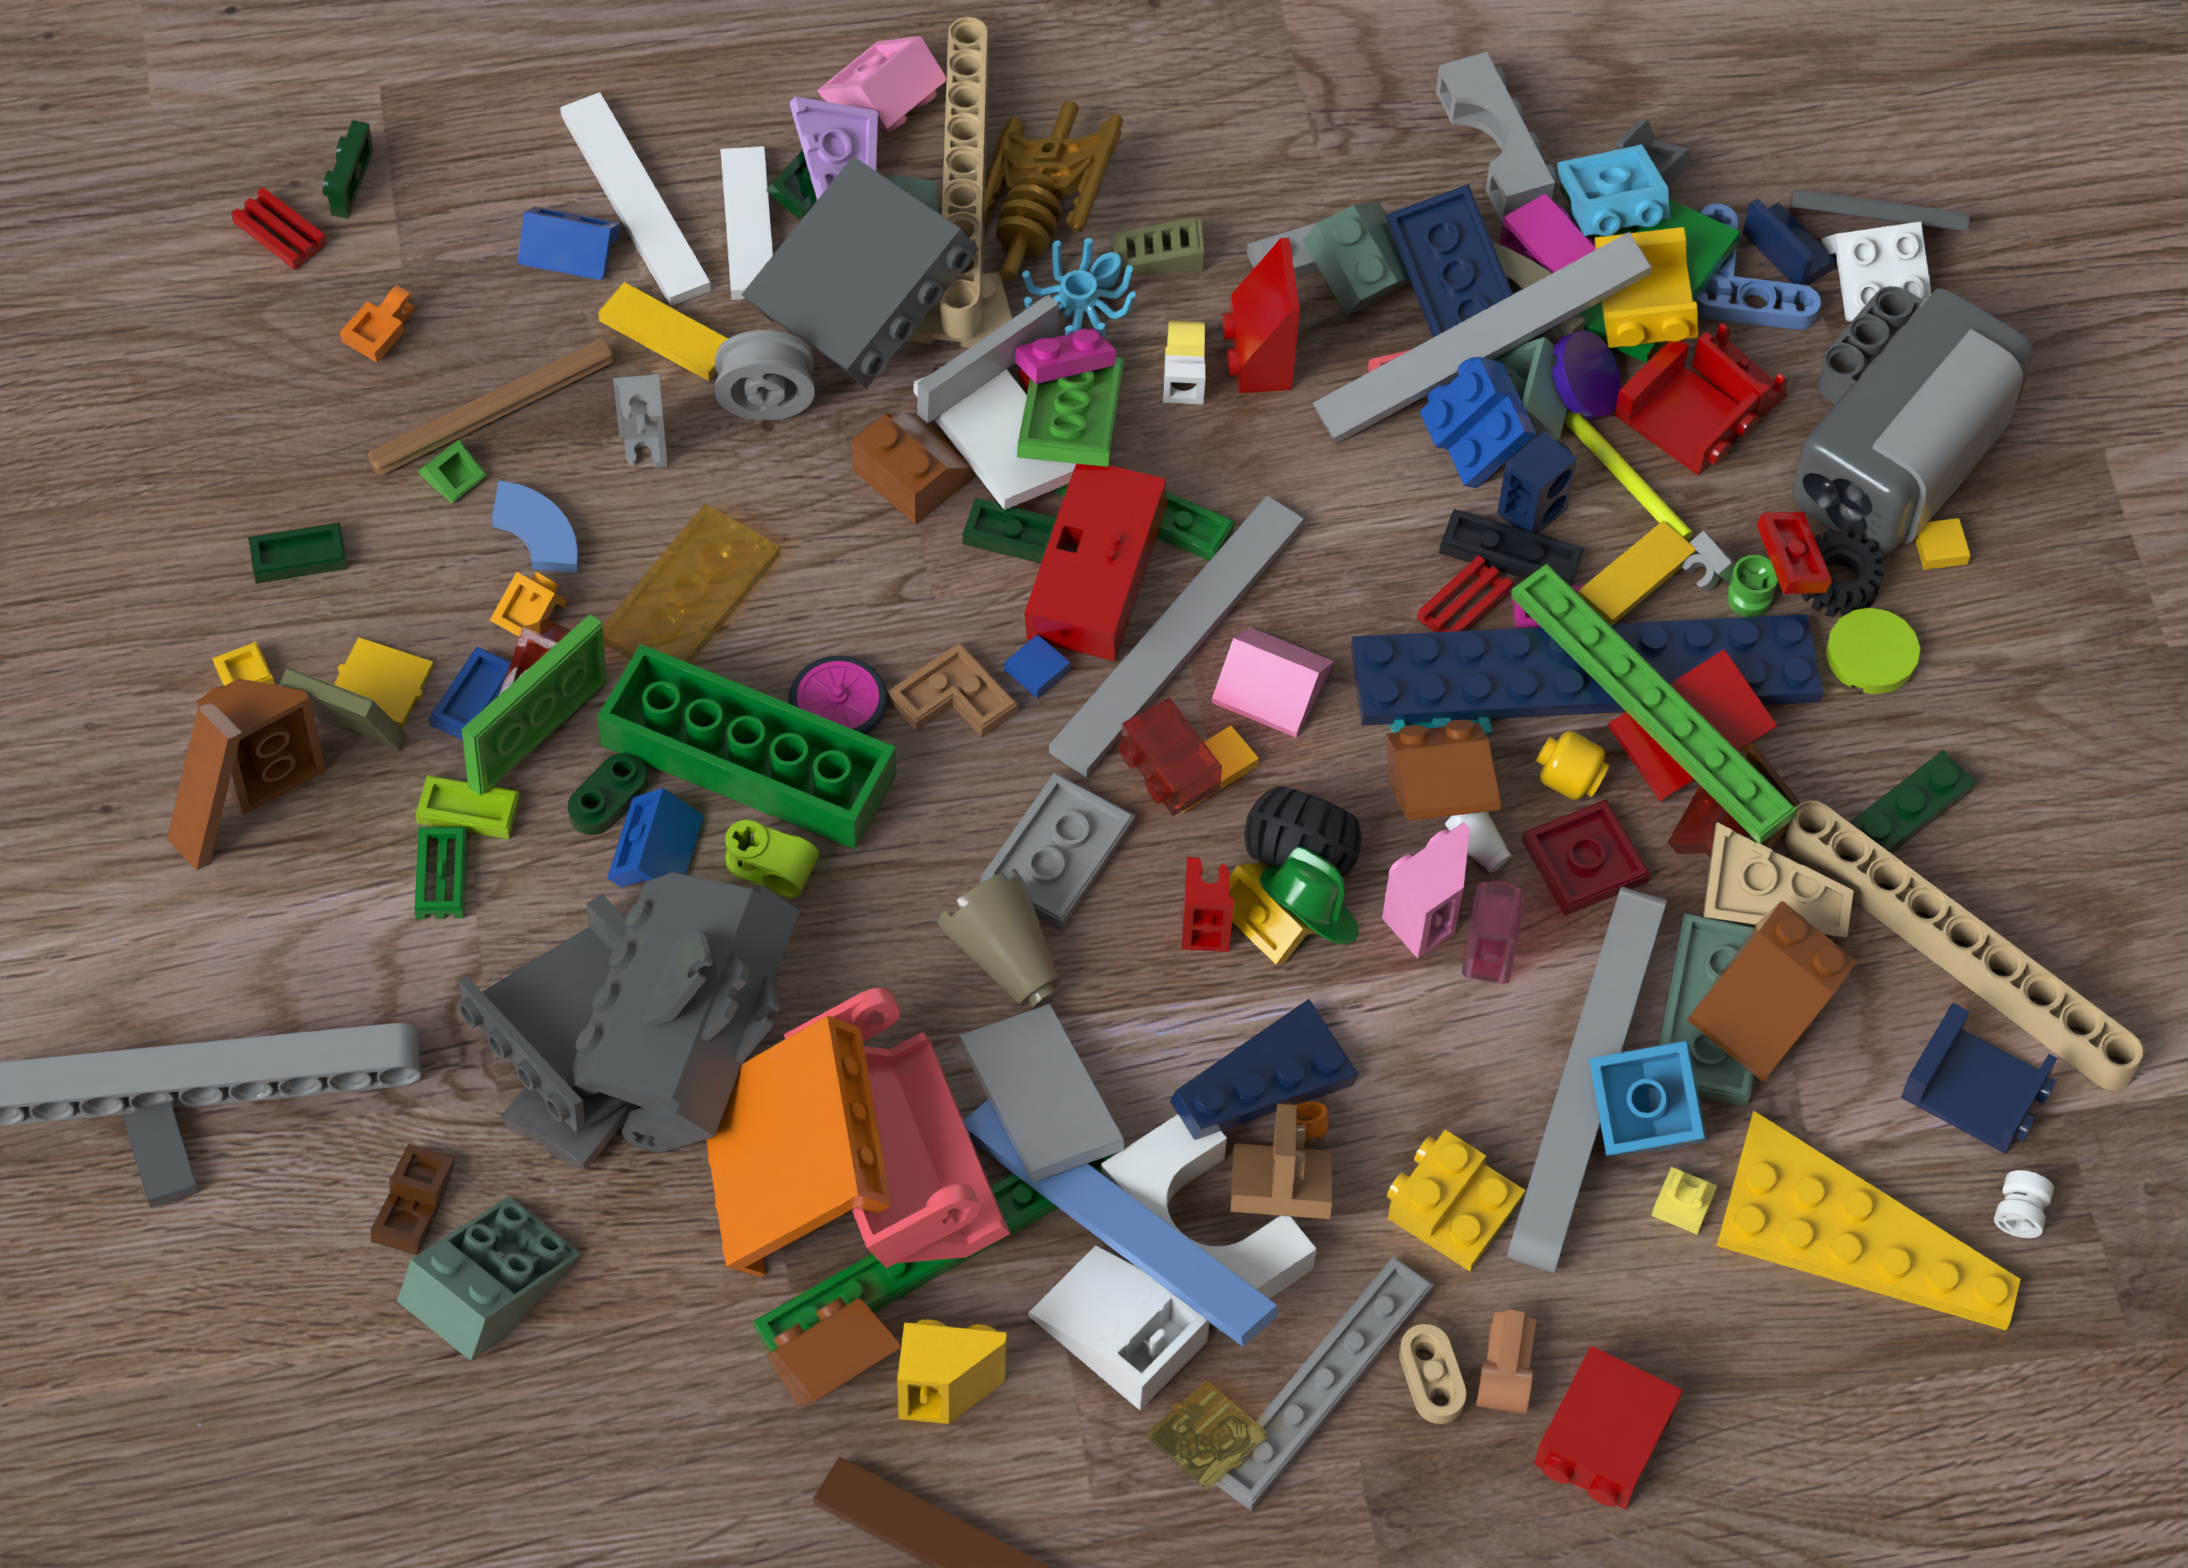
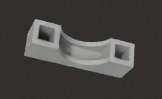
M1488 52L1439 65L1436 94L1452 125H1466L1478 128L1489 134L1500 146L1502 153L1489 164L1485 190L1503 223L1504 216L1545 193L1552 200L1553 192L1557 189L1558 183L1553 167L1550 164L1546 165L1540 154V144L1536 134L1533 131L1529 132L1523 122V112L1517 99H1512L1506 89L1507 84L1502 69L1499 66L1495 67Z

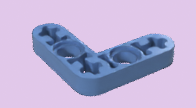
M1711 204L1700 212L1738 230V217L1734 210L1726 205ZM1736 247L1725 260L1726 264L1719 268L1694 301L1697 303V315L1706 319L1795 330L1811 327L1816 322L1821 305L1820 296L1809 286L1735 277ZM1706 293H1715L1716 301L1708 300ZM1731 294L1736 295L1735 304H1730ZM1750 295H1757L1762 297L1767 305L1759 309L1751 308L1744 302V298ZM1776 300H1781L1780 310L1774 309ZM1795 303L1803 304L1804 311H1797Z

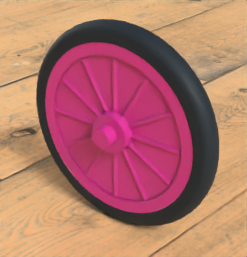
M829 656L810 663L797 674L790 687L788 702L793 706L866 735L883 718L888 696L883 679L870 665L849 656Z

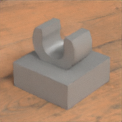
M1703 530L1690 542L1699 554L1688 557L1684 561L1682 568L1691 575L1699 567L1705 566L1706 574L1697 582V585L1706 592L1716 586L1719 576L1730 584L1736 562L1713 537Z

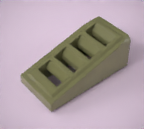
M1185 219L1112 234L1113 253H1118L1121 258L1120 274H1125L1128 265L1133 267L1132 274L1203 272L1204 243L1202 219ZM1181 245H1189V247L1181 248ZM1145 246H1153V254L1145 255ZM1163 246H1171V250L1163 251ZM1127 247H1135L1136 257L1127 258Z

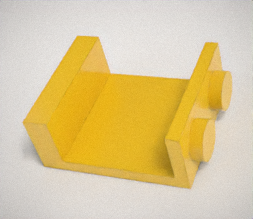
M1684 227L1630 233L1650 264L1652 274L1601 301L1608 348L1697 338V303L1693 302L1687 269ZM1624 234L1596 237L1595 250Z

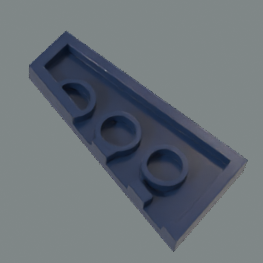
M1307 999L1175 1090L1170 1102L1193 1139L1197 1140L1277 1111V1104L1297 1105L1349 1087L1354 1084L1359 1074L1311 1000Z

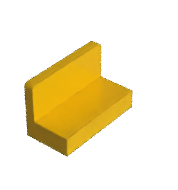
M1258 862L1237 865L1230 875L1229 897L1234 898L1232 922L1276 965L1283 964L1289 959L1306 935L1315 934L1316 932L1289 909L1269 897L1260 883V876L1263 870L1270 868L1268 864Z

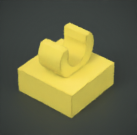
M1671 1167L1651 1216L1698 1235L1715 1195L1717 1185Z

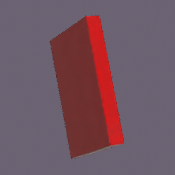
M1725 649L1670 683L1738 752H1740L1744 745L1753 744L1777 727V724ZM1627 712L1610 721L1607 725L1660 803L1695 781Z

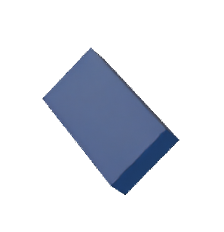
M476 647L429 716L430 726L463 740L462 728L512 684L518 675L517 664Z

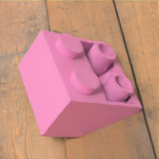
M1464 822L1450 832L1447 829L1438 832L1430 839L1426 848L1413 857L1410 854L1401 857L1389 870L1382 919L1418 959L1455 934L1464 889L1470 828Z

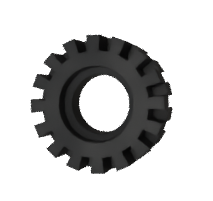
M1833 529L1825 531L1823 539L1819 535L1814 537L1826 566L1842 564L1853 569L1858 575L1856 581L1842 583L1831 579L1832 582L1826 593L1802 594L1801 596L1805 602L1814 598L1811 608L1817 612L1823 605L1827 607L1825 615L1833 617L1835 610H1841V617L1850 613L1852 608L1853 610L1865 609V606L1870 608L1878 596L1885 572V564H1882L1883 555L1881 550L1874 553L1876 544L1871 539L1866 544H1863L1862 539L1864 535L1857 531L1854 538L1848 537L1849 529H1840L1838 537H1835Z

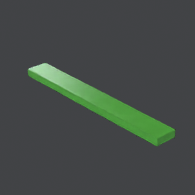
M1545 564L1512 589V599L1759 844L1763 843L1796 817V808L1548 564Z

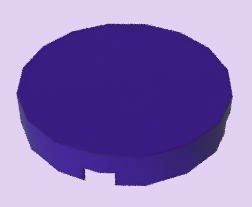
M1580 330L1561 337L1554 346L1553 356L1557 355V365L1552 366V376L1560 398L1574 414L1581 413L1585 416L1583 419L1589 421L1611 414L1616 408L1621 382L1620 373L1610 349L1595 333L1586 330Z

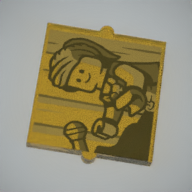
M1205 1381L1182 1403H1174L1172 1411L1146 1433L1149 1441L1206 1491L1233 1467L1240 1468L1243 1465L1242 1460L1268 1437L1266 1430L1208 1381Z

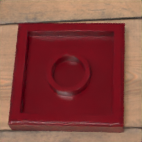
M1607 799L1527 830L1522 834V843L1564 916L1618 895L1621 886L1634 889L1649 883L1651 874Z

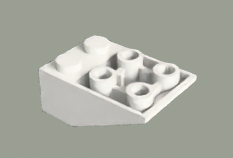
M1096 1245L1028 1312V1316L1139 1410L1179 1372L1208 1340V1320L1142 1270Z

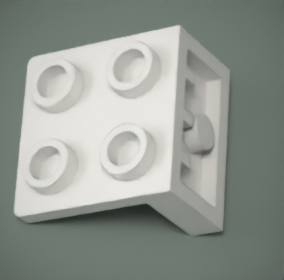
M1921 222L1845 232L1822 238L1823 248L1830 255L1836 254L1844 312L1848 322H1852L1870 299L1884 287L1898 286L1922 300L1931 295Z

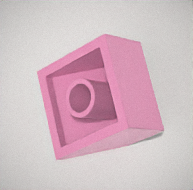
M915 36L877 41L817 91L827 102L878 110L877 130L890 132L907 120L905 114L913 107H921L933 100L937 95L935 89L943 84L947 78L922 37Z

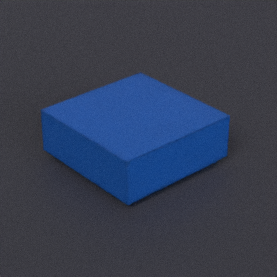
M1037 634L1004 662V671L1033 696L1039 698L1070 671V662Z

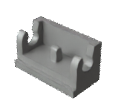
M659 374L613 378L619 438L624 437L628 463L636 466L637 454L635 451L640 447H648L652 450L651 458L655 468L668 467Z

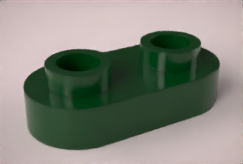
M619 753L607 758L569 798L568 814L573 828L585 835H598L609 830L629 809L632 798L644 794L647 788V773L644 763L638 757L628 753ZM620 771L630 772V774L625 777H619L615 775L617 772ZM589 802H596L599 804L596 808L588 809L584 807V805Z

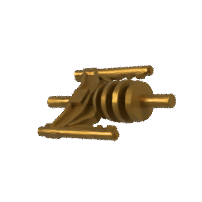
M1070 100L1063 102L1050 138L1028 140L1022 137L1026 127L1018 117H1010L1008 119L1005 129L1002 128L997 141L996 153L986 177L984 227L989 226L992 218L990 211L995 209L997 205L994 199L1000 196L1005 181L1009 189L1005 204L1002 205L996 228L997 240L1008 250L999 272L1001 278L1007 281L1016 280L1024 256L1035 257L1045 251L1058 226L1057 223L1062 212V195H1071L1077 188L1080 195L1074 199L1073 205L1075 209L1069 212L1066 222L1074 232L1084 231L1111 155L1115 153L1122 134L1121 127L1124 120L1120 115H1111L1109 121L1102 122L1098 132L1077 139H1068L1079 111L1078 104Z

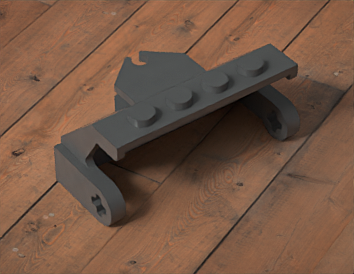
M674 872L645 882L638 901L632 906L626 916V931L621 943L610 956L609 966L611 969L605 984L598 990L593 999V1014L588 1026L577 1039V1054L565 1082L580 1098L600 1092L643 1107L633 1110L628 1114L622 1130L624 1138L641 1149L664 1152L715 1137L741 1065L774 1025V1021L766 1017V1015L772 1010L777 1012L781 1007L774 978L800 910L765 886L751 889Z

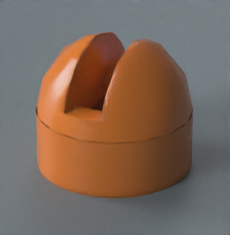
M1309 1101L1297 1104V1124L1306 1125L1305 1144H1309L1312 1138H1317L1320 1141L1328 1133L1327 1107L1322 1103Z

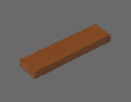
M212 702L197 709L167 840L196 870L210 864L242 734Z

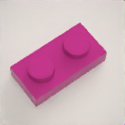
M1095 328L1080 329L1072 334L1055 338H1040L1033 343L1016 346L1015 363L1036 384L1114 366L1116 349Z

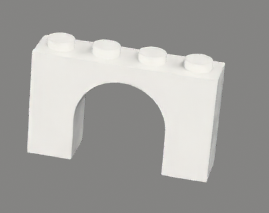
M1177 1114L1126 1147L1125 1150L1120 1151L1101 1164V1174L1180 1232L1169 1215L1168 1204L1175 1193L1183 1186L1225 1159L1227 1138L1220 1131L1194 1140ZM1279 1216L1246 1239L1232 1245L1208 1246L1191 1240L1268 1299L1314 1270L1317 1249L1290 1216ZM1210 1323L1217 1333L1221 1332L1220 1329Z

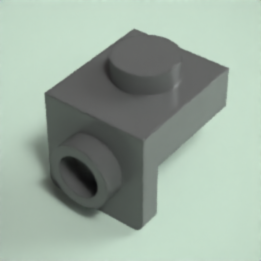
M1640 119L1616 143L1617 150L1642 145L1667 187L1692 163L1688 148L1655 140L1650 122Z

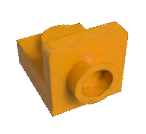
M535 571L530 579L516 572L490 621L523 640L534 644L555 605L557 604L564 608L568 600L555 593L559 584Z

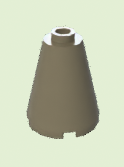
M1016 869L1011 870L1009 880L1006 879L1003 873H1000L980 883L956 900L961 909L952 917L945 910L938 918L937 923L942 931L1020 1006L1030 1003L1033 1008H1037L1048 1002L1058 993L1054 986L1060 981V976L1024 880Z

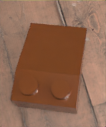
M1781 900L1757 923L1686 1020L1759 1080L1763 1081L1834 995L1857 961Z

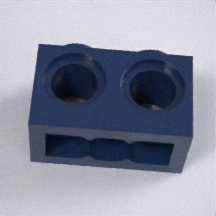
M1542 431L1508 460L1505 465L1497 514L1513 527L1539 534L1566 511L1577 458L1569 447L1563 442L1555 441Z

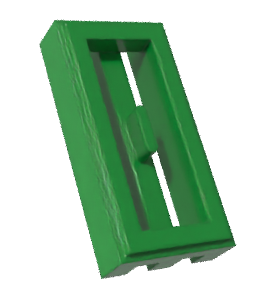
M418 827L414 910L416 919H426V914H434L435 919H445V914H454L455 919L464 918L468 840L466 827ZM429 839H438L435 901H427ZM448 839H456L453 901H446Z

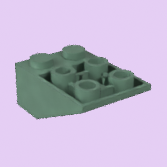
M507 1196L412 1258L397 1302L472 1361L503 1340L581 1259L582 1253L514 1199Z

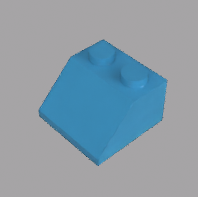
M1687 1041L1589 1058L1606 1156L1661 1151L1708 1142L1690 1045Z

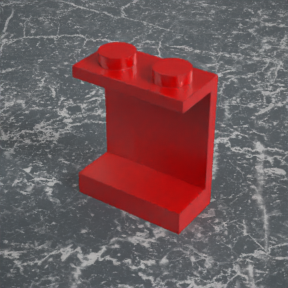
M1682 340L1669 341L1619 390L1614 416L1699 476L1710 464L1717 466L1723 461L1731 448V443L1738 436L1745 438L1750 434L1759 419V416L1756 415L1760 395L1752 391L1740 404H1737L1684 366L1689 345Z
M1590 1346L1538 1447L1534 1465L1541 1468L1542 1472L1553 1481L1562 1484L1570 1482L1588 1491L1589 1496L1602 1505L1610 1507L1617 1505L1626 1510L1631 1501L1635 1486L1665 1426H1669L1676 1412L1683 1390Z

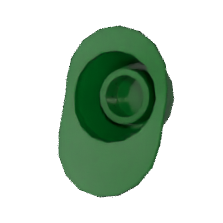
M1298 846L1280 868L1270 867L1263 870L1260 876V883L1269 897L1294 913L1313 931L1337 944L1348 945L1356 941L1359 934L1357 922L1343 904L1346 892L1344 880L1338 869L1328 860L1305 847Z

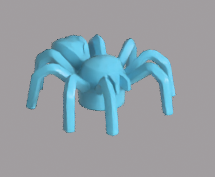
M1090 237L1084 240L1083 257L1079 270L1071 271L1065 276L1062 275L1061 241L1053 243V276L1061 285L1040 288L1033 284L1029 271L1026 270L1022 273L1026 288L1030 293L1036 295L1059 293L1052 298L1058 303L1061 302L1058 314L1065 312L1064 316L1066 319L1074 315L1073 325L1065 327V335L1080 330L1083 315L1088 313L1093 328L1105 337L1106 324L1100 322L1094 306L1101 309L1111 319H1119L1131 312L1136 297L1134 291L1129 293L1123 309L1113 311L1099 299V297L1119 298L1130 286L1133 267L1128 265L1122 284L1116 290L1109 291L1108 289L1115 285L1120 275L1121 258L1118 253L1108 252L1103 254L1093 263L1090 272H1088L1093 247V240ZM1025 298L1024 303L1027 309L1034 303L1032 298Z

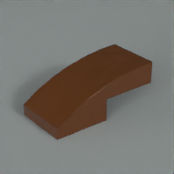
M411 1144L407 1145L389 1180L390 1193L371 1228V1242L410 1254H419L446 1191L455 1164V1157Z

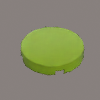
M1876 608L1853 610L1841 617L1830 631L1826 649L1829 667L1843 684L1850 688L1853 684L1858 688H1863L1864 693L1874 695L1890 693L1906 685L1917 668L1920 654L1917 635L1909 624L1890 611Z

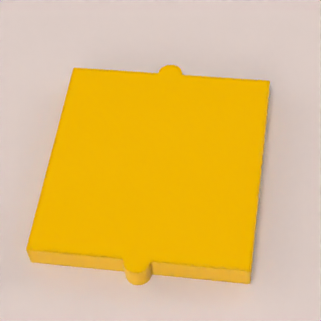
M358 637L345 664L338 666L339 676L334 685L372 699L399 727L403 728L416 701L423 699L422 689L434 668L433 661Z

